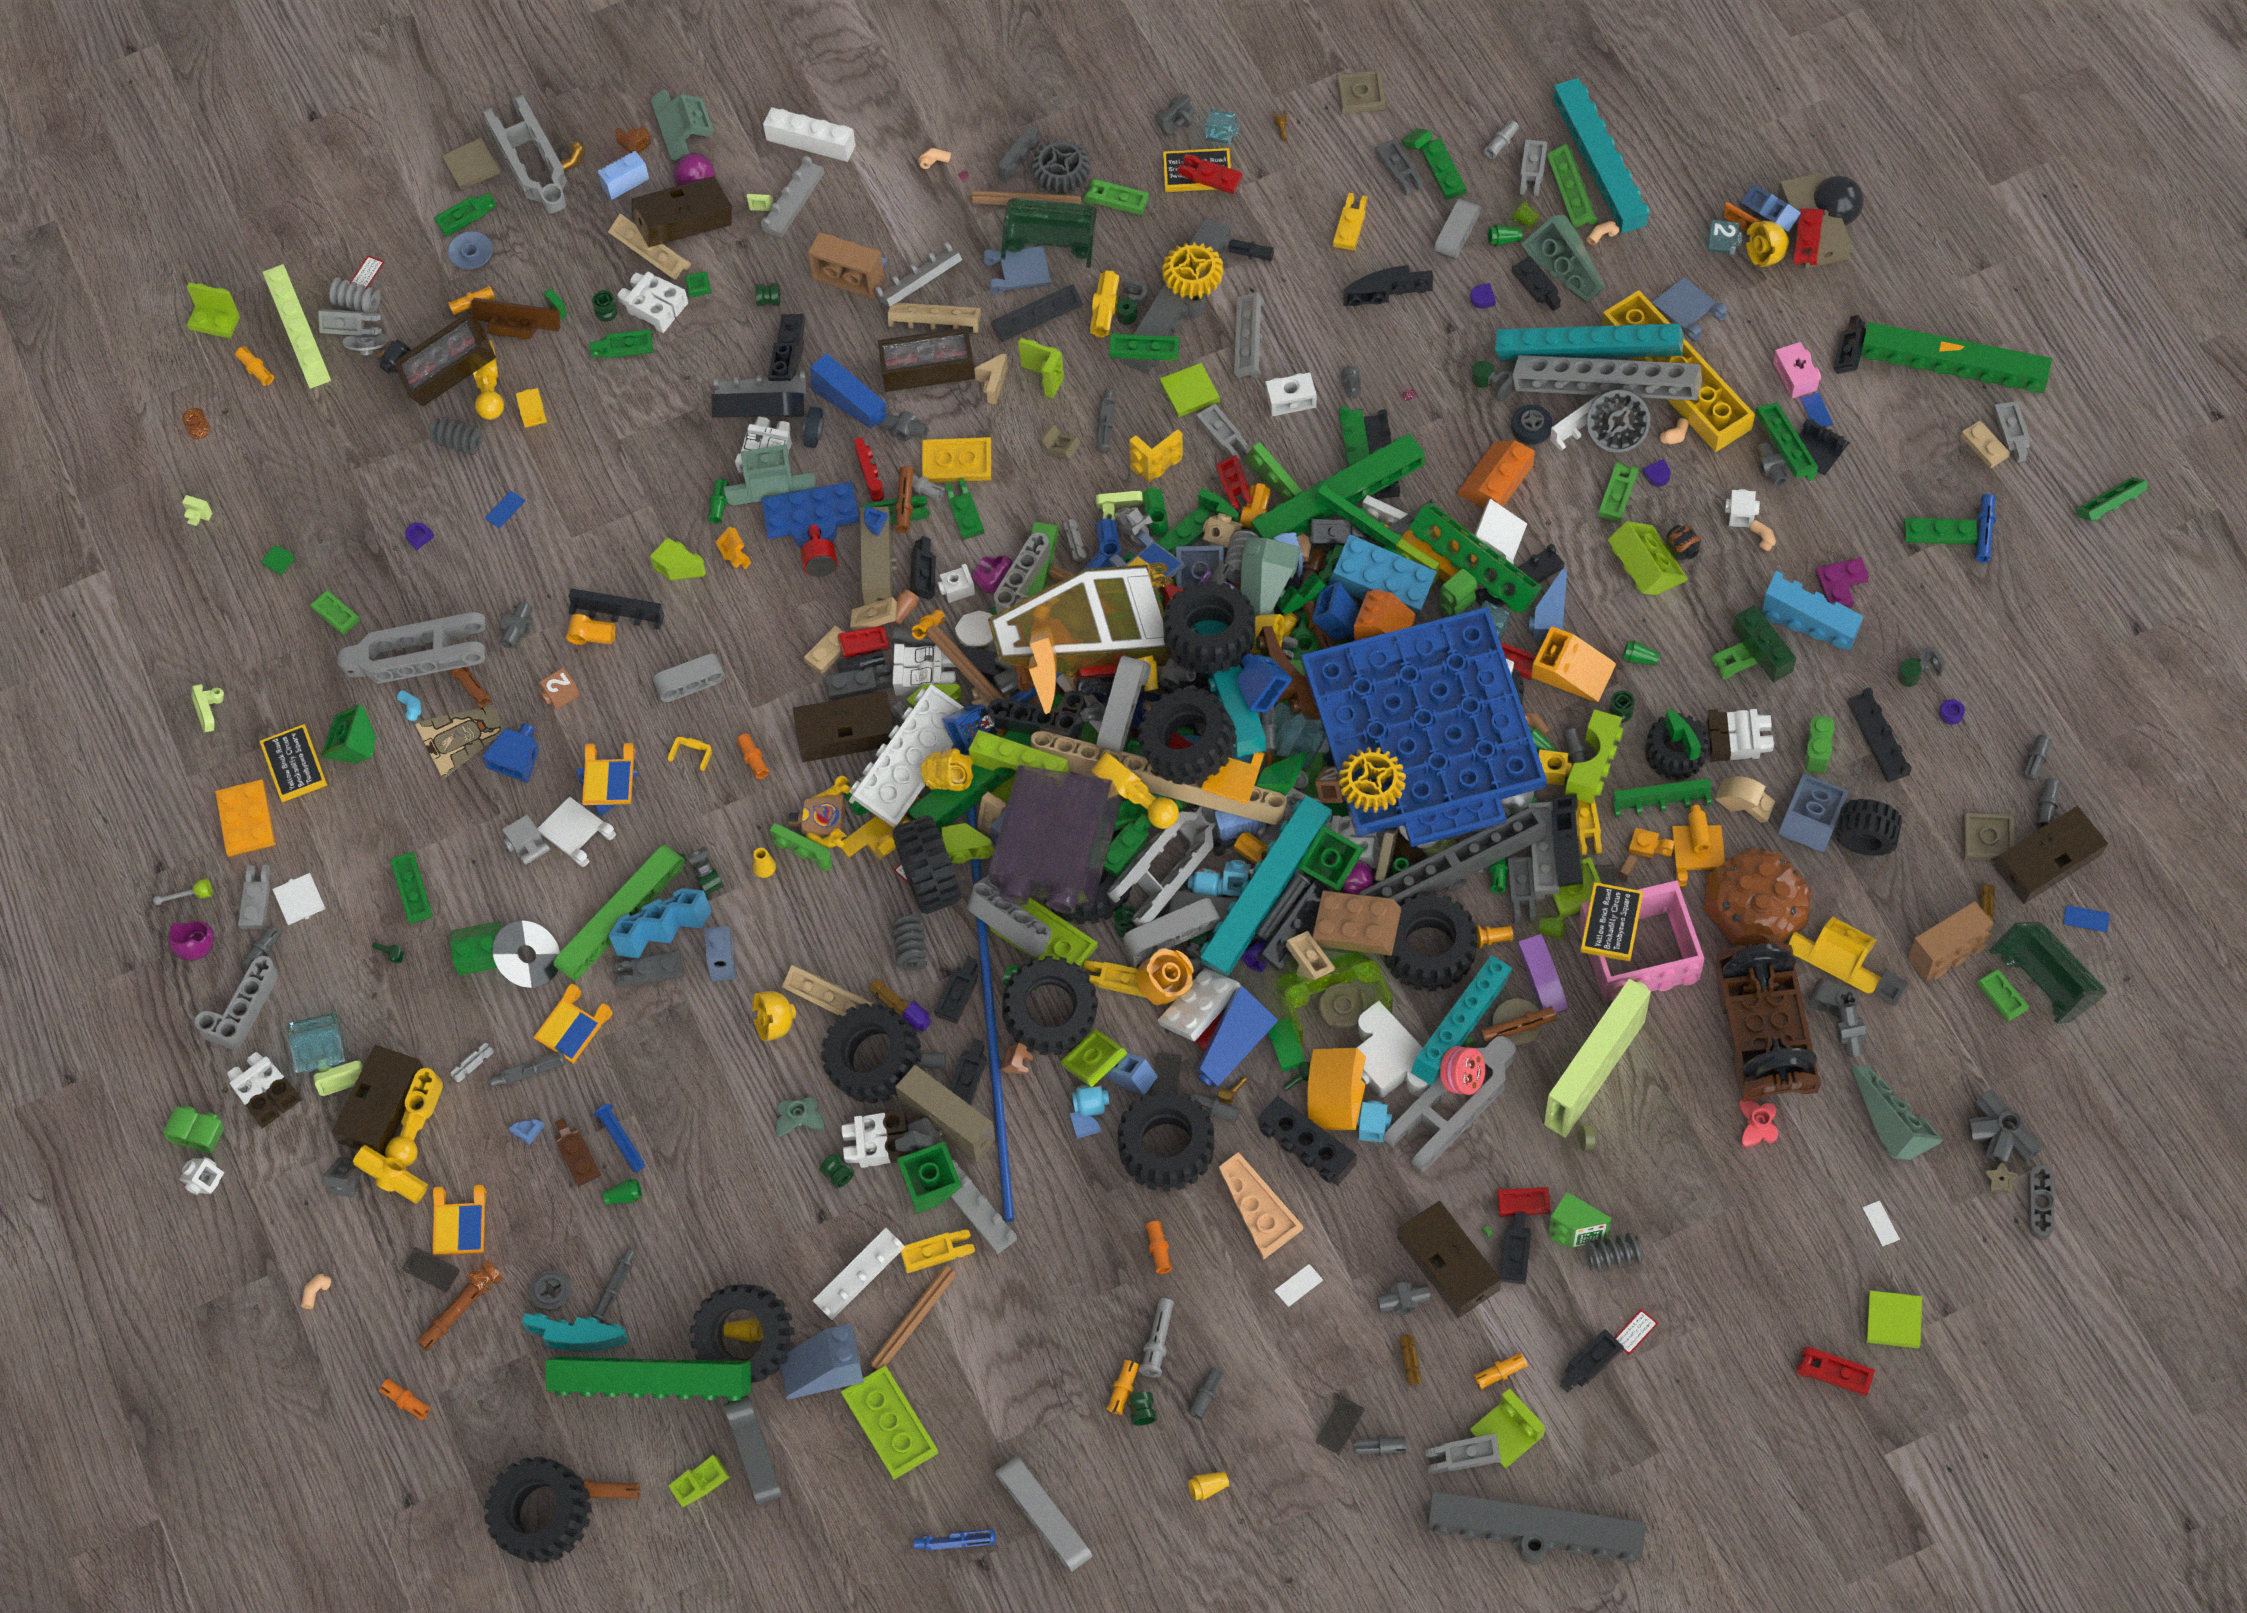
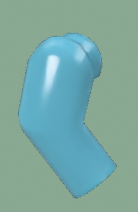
M401 690L397 695V700L406 705L407 712L405 717L410 721H416L418 715L421 714V702L410 693Z

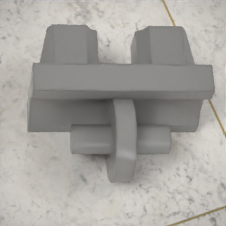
M1123 507L1114 514L1119 522V525H1117L1118 533L1129 534L1130 539L1135 543L1140 542L1137 539V535L1144 531L1149 535L1148 527L1145 524H1150L1153 521L1150 516L1141 515L1138 508L1134 507L1129 510L1128 507Z

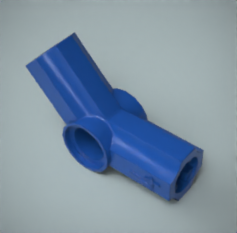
M1106 518L1096 523L1100 550L1082 570V573L1086 571L1111 570L1113 563L1109 559L1115 554L1122 558L1115 520Z

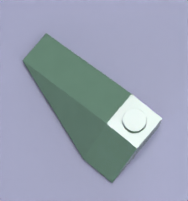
M1565 215L1552 216L1521 243L1528 255L1532 257L1538 266L1545 268L1550 272V275L1561 280L1570 290L1586 302H1590L1605 289L1577 231Z
M1246 538L1242 556L1241 592L1242 596L1245 595L1250 600V605L1254 608L1255 617L1257 615L1274 614V607L1279 597L1282 598L1285 593L1284 587L1289 578H1293L1296 572L1300 547L1268 538Z
M1854 1066L1852 1068L1880 1141L1885 1145L1886 1152L1892 1158L1911 1160L1943 1141L1941 1136L1923 1116L1918 1119L1908 1110L1911 1106L1909 1103L1891 1094L1892 1088L1870 1067Z

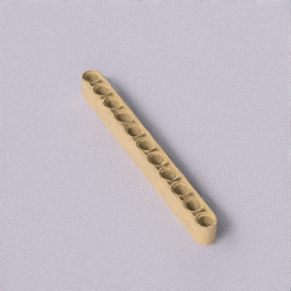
M1037 731L1031 736V748L1067 759L1070 772L1100 779L1091 769L1102 755L1108 752L1137 775L1149 787L1150 793H1156L1268 824H1280L1285 818L1287 799L1282 793L1254 786L1249 803L1244 804L1201 790L1203 782L1200 780L1195 781V784L1187 785L1185 781L1181 785L1174 784L1172 780L1166 781L1153 770L1146 757L1123 751L1121 753L1097 747L1096 744L1046 731Z

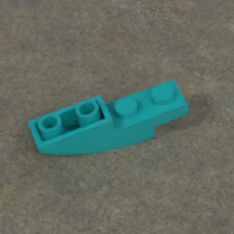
M525 1313L522 1324L527 1332L542 1335V1340L546 1347L572 1352L601 1351L627 1344L629 1341L624 1327L615 1323H610L609 1325L601 1324L599 1320L588 1316L585 1319L577 1317L574 1326L562 1319H558L557 1322L549 1320L547 1316L540 1313H534L533 1315Z

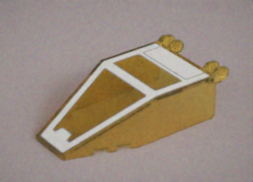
M1155 562L1149 565L1084 569L989 617L988 622L1000 662L1029 668L1030 657L1034 656L1030 646L1031 631L1050 625L1056 649V672L1064 673L1066 677L1075 678L1080 668L1119 664L1122 656L1138 659L1153 655L1154 661H1157V666H1162L1170 654H1168L1164 643V609L1157 587L1168 586L1172 580L1169 576H1159L1154 579L1153 575L1168 571L1167 565Z

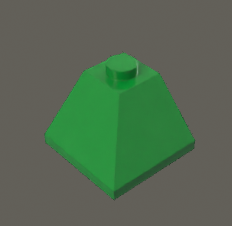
M358 704L334 715L321 754L323 758L359 763L373 755L376 736L362 705Z
M1301 752L1263 768L1257 775L1254 786L1276 791L1285 796L1294 787L1307 754Z

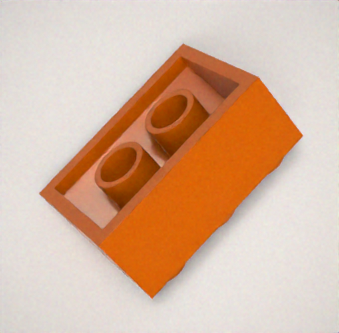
M1516 440L1494 442L1457 491V494L1484 509L1489 499L1504 507L1533 467L1535 451Z
M1379 589L1367 591L1354 624L1355 641L1412 627L1416 615L1392 592H1383Z

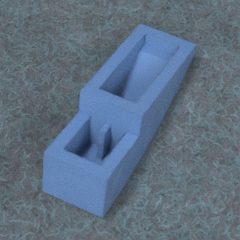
M1754 183L1741 201L1742 204L1764 218L1782 226L1787 232H1789L1801 212Z

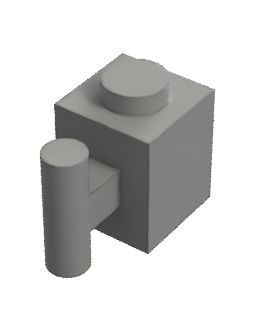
M528 815L502 829L505 835V839L502 840L509 852L514 850L524 865L550 851L546 842L543 843L540 832Z

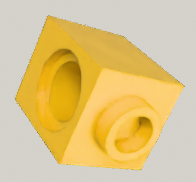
M538 388L526 389L523 392L516 393L525 428L547 423Z
M1539 750V758L1547 784L1564 786L1565 777H1569L1572 763L1567 762L1568 753ZM1551 766H1556V767H1558L1559 769L1553 770V769H1550L1549 767H1551Z

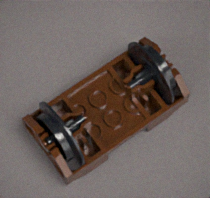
M1776 941L1768 942L1767 944L1760 943V945L1754 946L1750 944L1747 948L1745 945H1739L1717 954L1715 968L1722 1012L1727 1014L1734 1048L1732 1061L1742 1102L1755 1101L1768 1095L1781 1093L1814 1094L1818 1093L1821 1085L1816 1067L1817 1057L1812 1048L1792 945Z

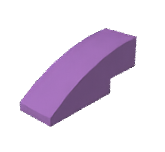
M1542 934L1519 941L1517 951L1525 966L1527 979L1541 1010L1549 1006L1553 1007L1555 1014L1568 1010L1567 1001L1556 968Z

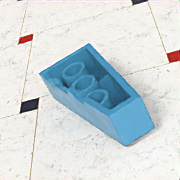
M1776 571L1766 591L1762 614L1767 621L1781 624L1795 632L1810 635L1813 639L1826 641L1837 648L1851 650L1861 628L1863 616L1838 602L1832 604L1827 602L1824 595L1817 591L1811 594L1802 589L1803 584L1796 580L1790 583L1782 578L1784 574Z

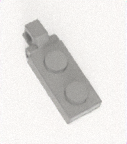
M2018 401L1994 405L1993 411L2008 451H2013L2016 462L2026 461V456L2028 455L2026 448L2030 446V436Z

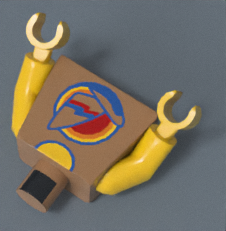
M839 776L835 780V785L810 799L804 800L803 813H789V827H801L803 837L827 849L835 846L842 848L844 846V842H842L843 837L847 835L843 833L846 805L844 796L841 794L842 792L848 794L851 790V787L846 785V783L850 782V779L845 776Z

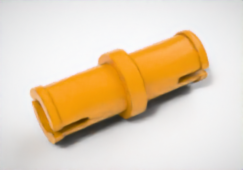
M489 285L474 293L470 291L466 293V296L448 303L455 316L458 313L471 309L473 298L486 300L496 298Z
M246 346L240 347L236 351V358L246 366L247 372L253 374L263 386L273 382L274 375L263 366V361L260 358H256Z
M934 610L930 615L923 616L919 623L912 628L913 637L918 640L923 639L927 635L929 627L932 625L939 626L944 623L945 619H942L945 617L944 613L941 610Z
M1518 1352L1501 1362L1497 1360L1493 1363L1492 1367L1474 1374V1378L1479 1388L1483 1390L1499 1380H1507L1509 1375L1528 1367L1522 1353Z
M1124 1360L1118 1380L1113 1383L1114 1390L1106 1409L1112 1412L1116 1403H1118L1114 1414L1122 1415L1129 1394H1132L1134 1389L1132 1384L1140 1365L1134 1362L1129 1372L1128 1370L1132 1362L1130 1360Z

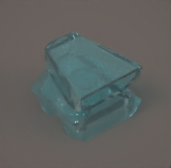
M1279 703L1274 709L1275 725H1277V730H1275V752L1283 759L1304 752L1307 755L1301 770L1310 768L1326 739L1325 732L1314 720L1308 718L1302 712L1294 717V713H1291L1287 705Z

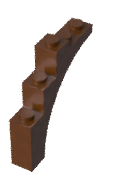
M1263 626L1256 637L1257 650H1260L1261 656L1274 659L1292 678V681L1277 701H1289V709L1291 713H1294L1295 722L1321 720L1317 707L1314 705L1306 677L1287 659L1277 641L1273 627Z

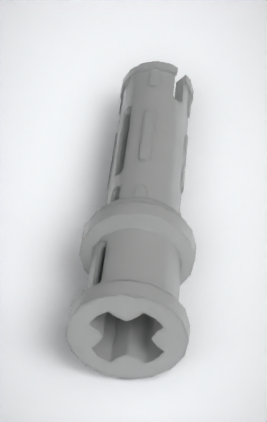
M1167 1298L1158 1299L1150 1340L1143 1348L1145 1355L1143 1364L1139 1366V1372L1148 1377H1160L1162 1374L1160 1369L1162 1358L1166 1356L1167 1352L1164 1344L1174 1307V1302Z

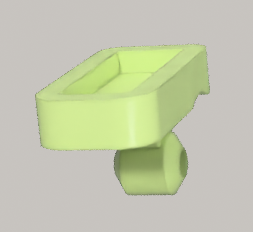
M1141 491L1096 495L1097 509H1103V519L1111 517V520L1116 521L1114 508L1133 507L1143 504Z
M202 684L192 686L191 697L204 733L214 731V718L209 704L221 703L224 698V692L221 688L203 691Z
M321 1061L317 1066L320 1073H316L313 1076L319 1095L326 1096L354 1087L364 1067L362 1062L353 1061L333 1068L330 1061Z

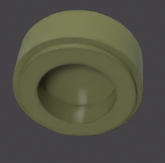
M1581 1125L1580 1143L1583 1151L1595 1148V1131L1592 1125Z

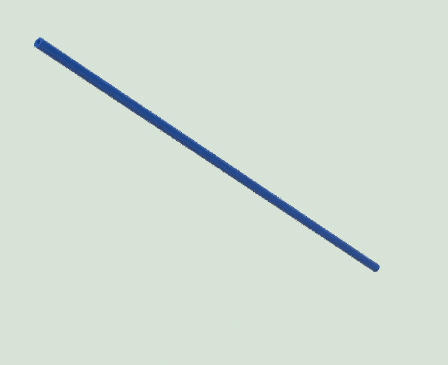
M973 806L966 812L967 824L978 831L976 808ZM978 858L971 859L973 885L982 879L981 861ZM976 917L1004 1221L1011 1222L1014 1221L987 924Z

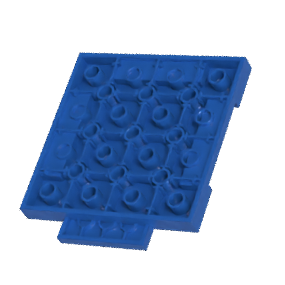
M1488 607L1301 656L1303 671L1314 705L1317 707L1338 776L1339 771L1343 770V762H1349L1348 757L1350 754L1357 757V750L1359 749L1365 754L1368 747L1374 753H1376L1378 747L1381 749L1380 754L1389 751V759L1397 757V764H1402V773L1406 775L1403 781L1405 789L1400 790L1402 792L1401 798H1395L1396 804L1394 806L1387 803L1388 808L1386 811L1379 806L1378 812L1375 813L1373 807H1369L1365 813L1363 810L1364 806L1361 805L1358 809H1355V801L1348 803L1346 801L1348 795L1344 796L1356 837L1404 825L1410 846H1418L1505 823L1506 816L1500 801L1501 799L1546 787L1547 779ZM1362 767L1353 774V782L1363 775ZM1368 776V781L1371 780V782H1375L1376 784V779L1373 780V778H1369ZM1391 778L1382 784V792L1388 790L1392 785ZM1363 792L1365 794L1372 795L1370 792Z

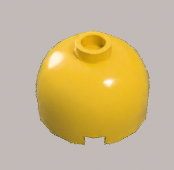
M1759 221L1751 224L1746 234L1750 235V242H1746V249L1752 263L1755 265L1759 264L1760 267H1766L1781 261L1787 252L1789 238L1782 226L1773 221Z
M776 991L754 994L752 1011L757 1010L758 1018L754 1019V1024L762 1041H771L786 1035L792 1026L793 1019L796 1017L794 1005L790 1004L785 996Z

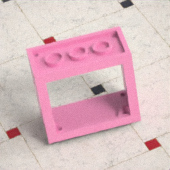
M1677 880L1638 889V891H1643L1639 919L1667 913L1682 960L1611 976L1605 957L1588 954L1604 1003L1610 1001L1613 1003L1628 979L1645 984L1651 992L1656 990L1667 991L1681 984L1692 985L1700 980L1704 956ZM1590 901L1581 903L1578 926L1582 938L1584 936Z

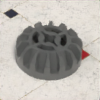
M1614 388L1607 392L1604 391L1591 403L1587 414L1589 434L1598 446L1607 451L1615 453L1630 451L1640 445L1648 434L1650 428L1649 409L1644 400L1631 390ZM1613 403H1624L1621 408H1616L1612 411L1607 409ZM1631 409L1635 416L1633 426L1629 424L1628 416ZM1603 412L1609 414V425L1606 429L1602 423ZM1623 414L1622 419L1624 423H1617L1614 426L1615 421L1613 417H1619ZM1627 427L1630 429L1628 432L1624 434H1615L1616 432H1621L1625 430Z

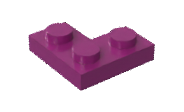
M1862 557L1817 567L1815 571L1827 602L1831 604L1838 602L1847 608L1854 605V600L1848 586L1868 582L1869 579Z

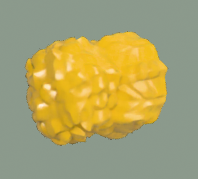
M954 748L945 750L944 753L941 751L931 753L920 765L923 783L929 786L931 790L938 788L962 791L967 789L973 779L971 769L973 764L972 757L960 754V750Z

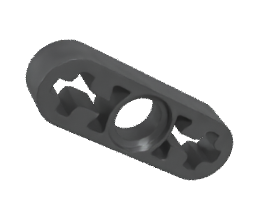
M2039 1165L2032 1169L2028 1178L2029 1231L2033 1237L2044 1240L2051 1236L2055 1228L2054 1174L2047 1166ZM2038 1174H2042L2045 1179L2043 1189H2039L2040 1180L2037 1178ZM2036 1197H2044L2047 1199L2049 1206L2040 1208L2035 1204L2034 1199ZM2045 1215L2043 1218V1225L2046 1227L2045 1231H2041L2038 1226L2040 1216Z

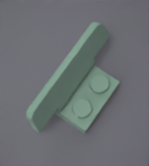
M661 90L652 97L651 103L669 155L674 162L678 163L685 154H690L685 140L691 134L710 137L714 132L702 98L680 94L671 101L667 90Z
M786 444L742 451L741 459L745 483L725 486L724 492L730 505L759 502L764 497L816 488L814 472L792 476Z

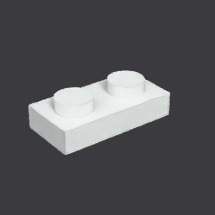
M1368 495L1363 501V508L1366 510V514L1378 522L1383 521L1390 526L1408 515Z

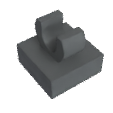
M1887 970L1874 993L1896 1006L1909 983Z

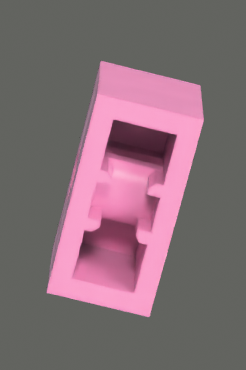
M1801 342L1775 350L1773 364L1791 399L1817 391L1819 381L1821 380L1820 371L1817 367L1814 368L1810 352L1804 349Z

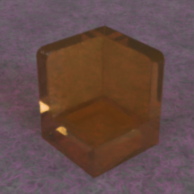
M643 126L638 130L631 128L626 133L619 128L615 130L617 143L629 153L636 151L639 155L651 145L649 132Z

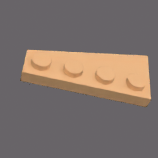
M1239 1152L1219 1166V1172L1263 1260L1303 1230V1225Z

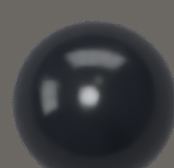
M1829 177L1822 181L1814 192V201L1818 209H1823V213L1824 210L1829 211L1828 216L1842 218L1845 226L1855 221L1863 209L1864 197L1862 190L1854 180L1848 177Z

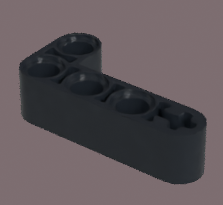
M804 393L711 394V413L714 418L804 417Z
M1071 690L1063 696L1059 709L1051 708L1050 713L1045 714L1042 706L1005 699L992 700L987 707V711L993 725L999 729L1030 735L1037 731H1046L1077 739L1081 735L1085 723L1082 720L1080 711L1085 709L1087 704L1080 691ZM1027 716L1025 719L1019 720L1021 717ZM1050 720L1048 723L1042 724L1044 721Z

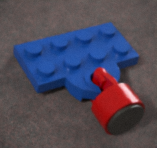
M852 481L761 498L768 539L792 535L794 543L801 549L800 554L805 573L814 577H823L831 574L838 566L835 545L833 544L837 536V526L860 522Z

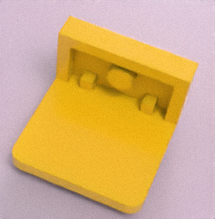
M1177 429L1153 449L1135 435L1129 440L1130 468L1137 475L1140 474L1148 482L1162 476L1168 467L1172 464H1177L1182 459L1183 433Z

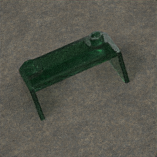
M1024 198L1008 200L1003 224L1001 259L1005 260L1007 250L1010 252H1020L1026 247V243L1071 248V253L1076 258H1087L1086 268H1091L1097 209L1086 204Z
M2040 922L2015 923L1988 950L1991 954H2001V959L2007 966L2022 968L2054 1002L2052 1004L2054 1009L2052 1013L2056 1017L2054 1021L2057 1024L2073 1021L2107 994L2105 987Z

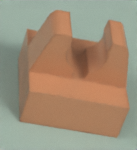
M1018 1042L1008 1047L1000 1070L1008 1074H1025L1029 1071V1068L1023 1066L1022 1060L1029 1062L1033 1059V1056L1026 1050L1027 1047Z

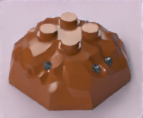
M1746 848L1707 875L1703 910L1734 947L1745 945L1747 948L1750 944L1754 946L1773 941L1783 943L1792 937L1794 932H1799L1808 925L1812 891L1807 887L1801 873L1780 852Z

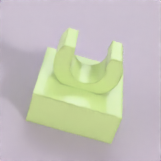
M188 495L185 496L182 503L186 509L184 516L189 518L187 523L197 526L200 518L209 521L213 513L207 501Z

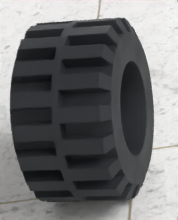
M1678 713L1693 730L1701 745L1699 758L1689 760L1686 751L1674 752L1664 745L1672 740L1663 716L1658 718V723L1654 722L1651 729H1649L1645 752L1647 761H1650L1649 766L1652 769L1656 768L1658 775L1665 774L1667 779H1671V776L1676 777V780H1681L1682 776H1685L1687 779L1691 777L1692 773L1696 774L1699 772L1700 767H1703L1709 738L1706 736L1707 731L1705 727L1701 728L1699 720L1694 722L1692 716L1683 717V713Z
M1871 799L1851 800L1844 803L1841 807L1835 836L1844 848L1858 854L1869 856L1890 854L1892 851H1895L1898 844L1902 816L1892 806Z

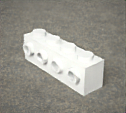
M771 107L763 123L767 141L848 162L856 145L852 128L829 123L826 120L810 118L803 114L791 113L784 109Z

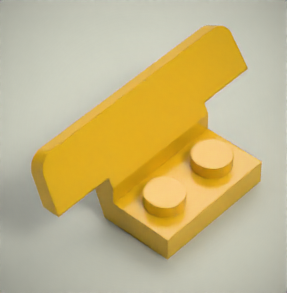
M917 796L913 803L921 799ZM908 810L897 825L910 821L906 816L909 814ZM875 816L842 841L844 846L841 849L849 859L867 845L877 858L881 860L896 849L892 836L894 827L878 816Z
M1832 917L1827 922L1816 942L1797 932H1794L1789 945H1792L1795 956L1865 993H1873L1882 979L1881 976L1862 967L1866 956L1873 949L1877 939L1835 917Z

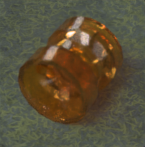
M191 408L183 414L182 421L191 438L202 439L209 434L210 425L201 409Z
M489 1260L481 1264V1268L478 1271H472L467 1275L481 1295L489 1291V1287L492 1284H498L503 1280L500 1273Z

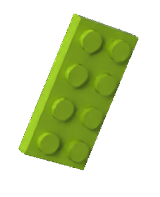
M1021 891L1011 901L1047 925L1052 931L1045 953L1041 956L1031 955L990 927V931L1032 959L1038 957L1039 960H1043L1045 956H1053V959L1059 960L1062 957L1067 959V963L1072 965L1074 962L1080 968L1098 947V942Z
M886 1365L863 1378V1383L851 1385L841 1391L842 1397L893 1480L939 1454L938 1449Z

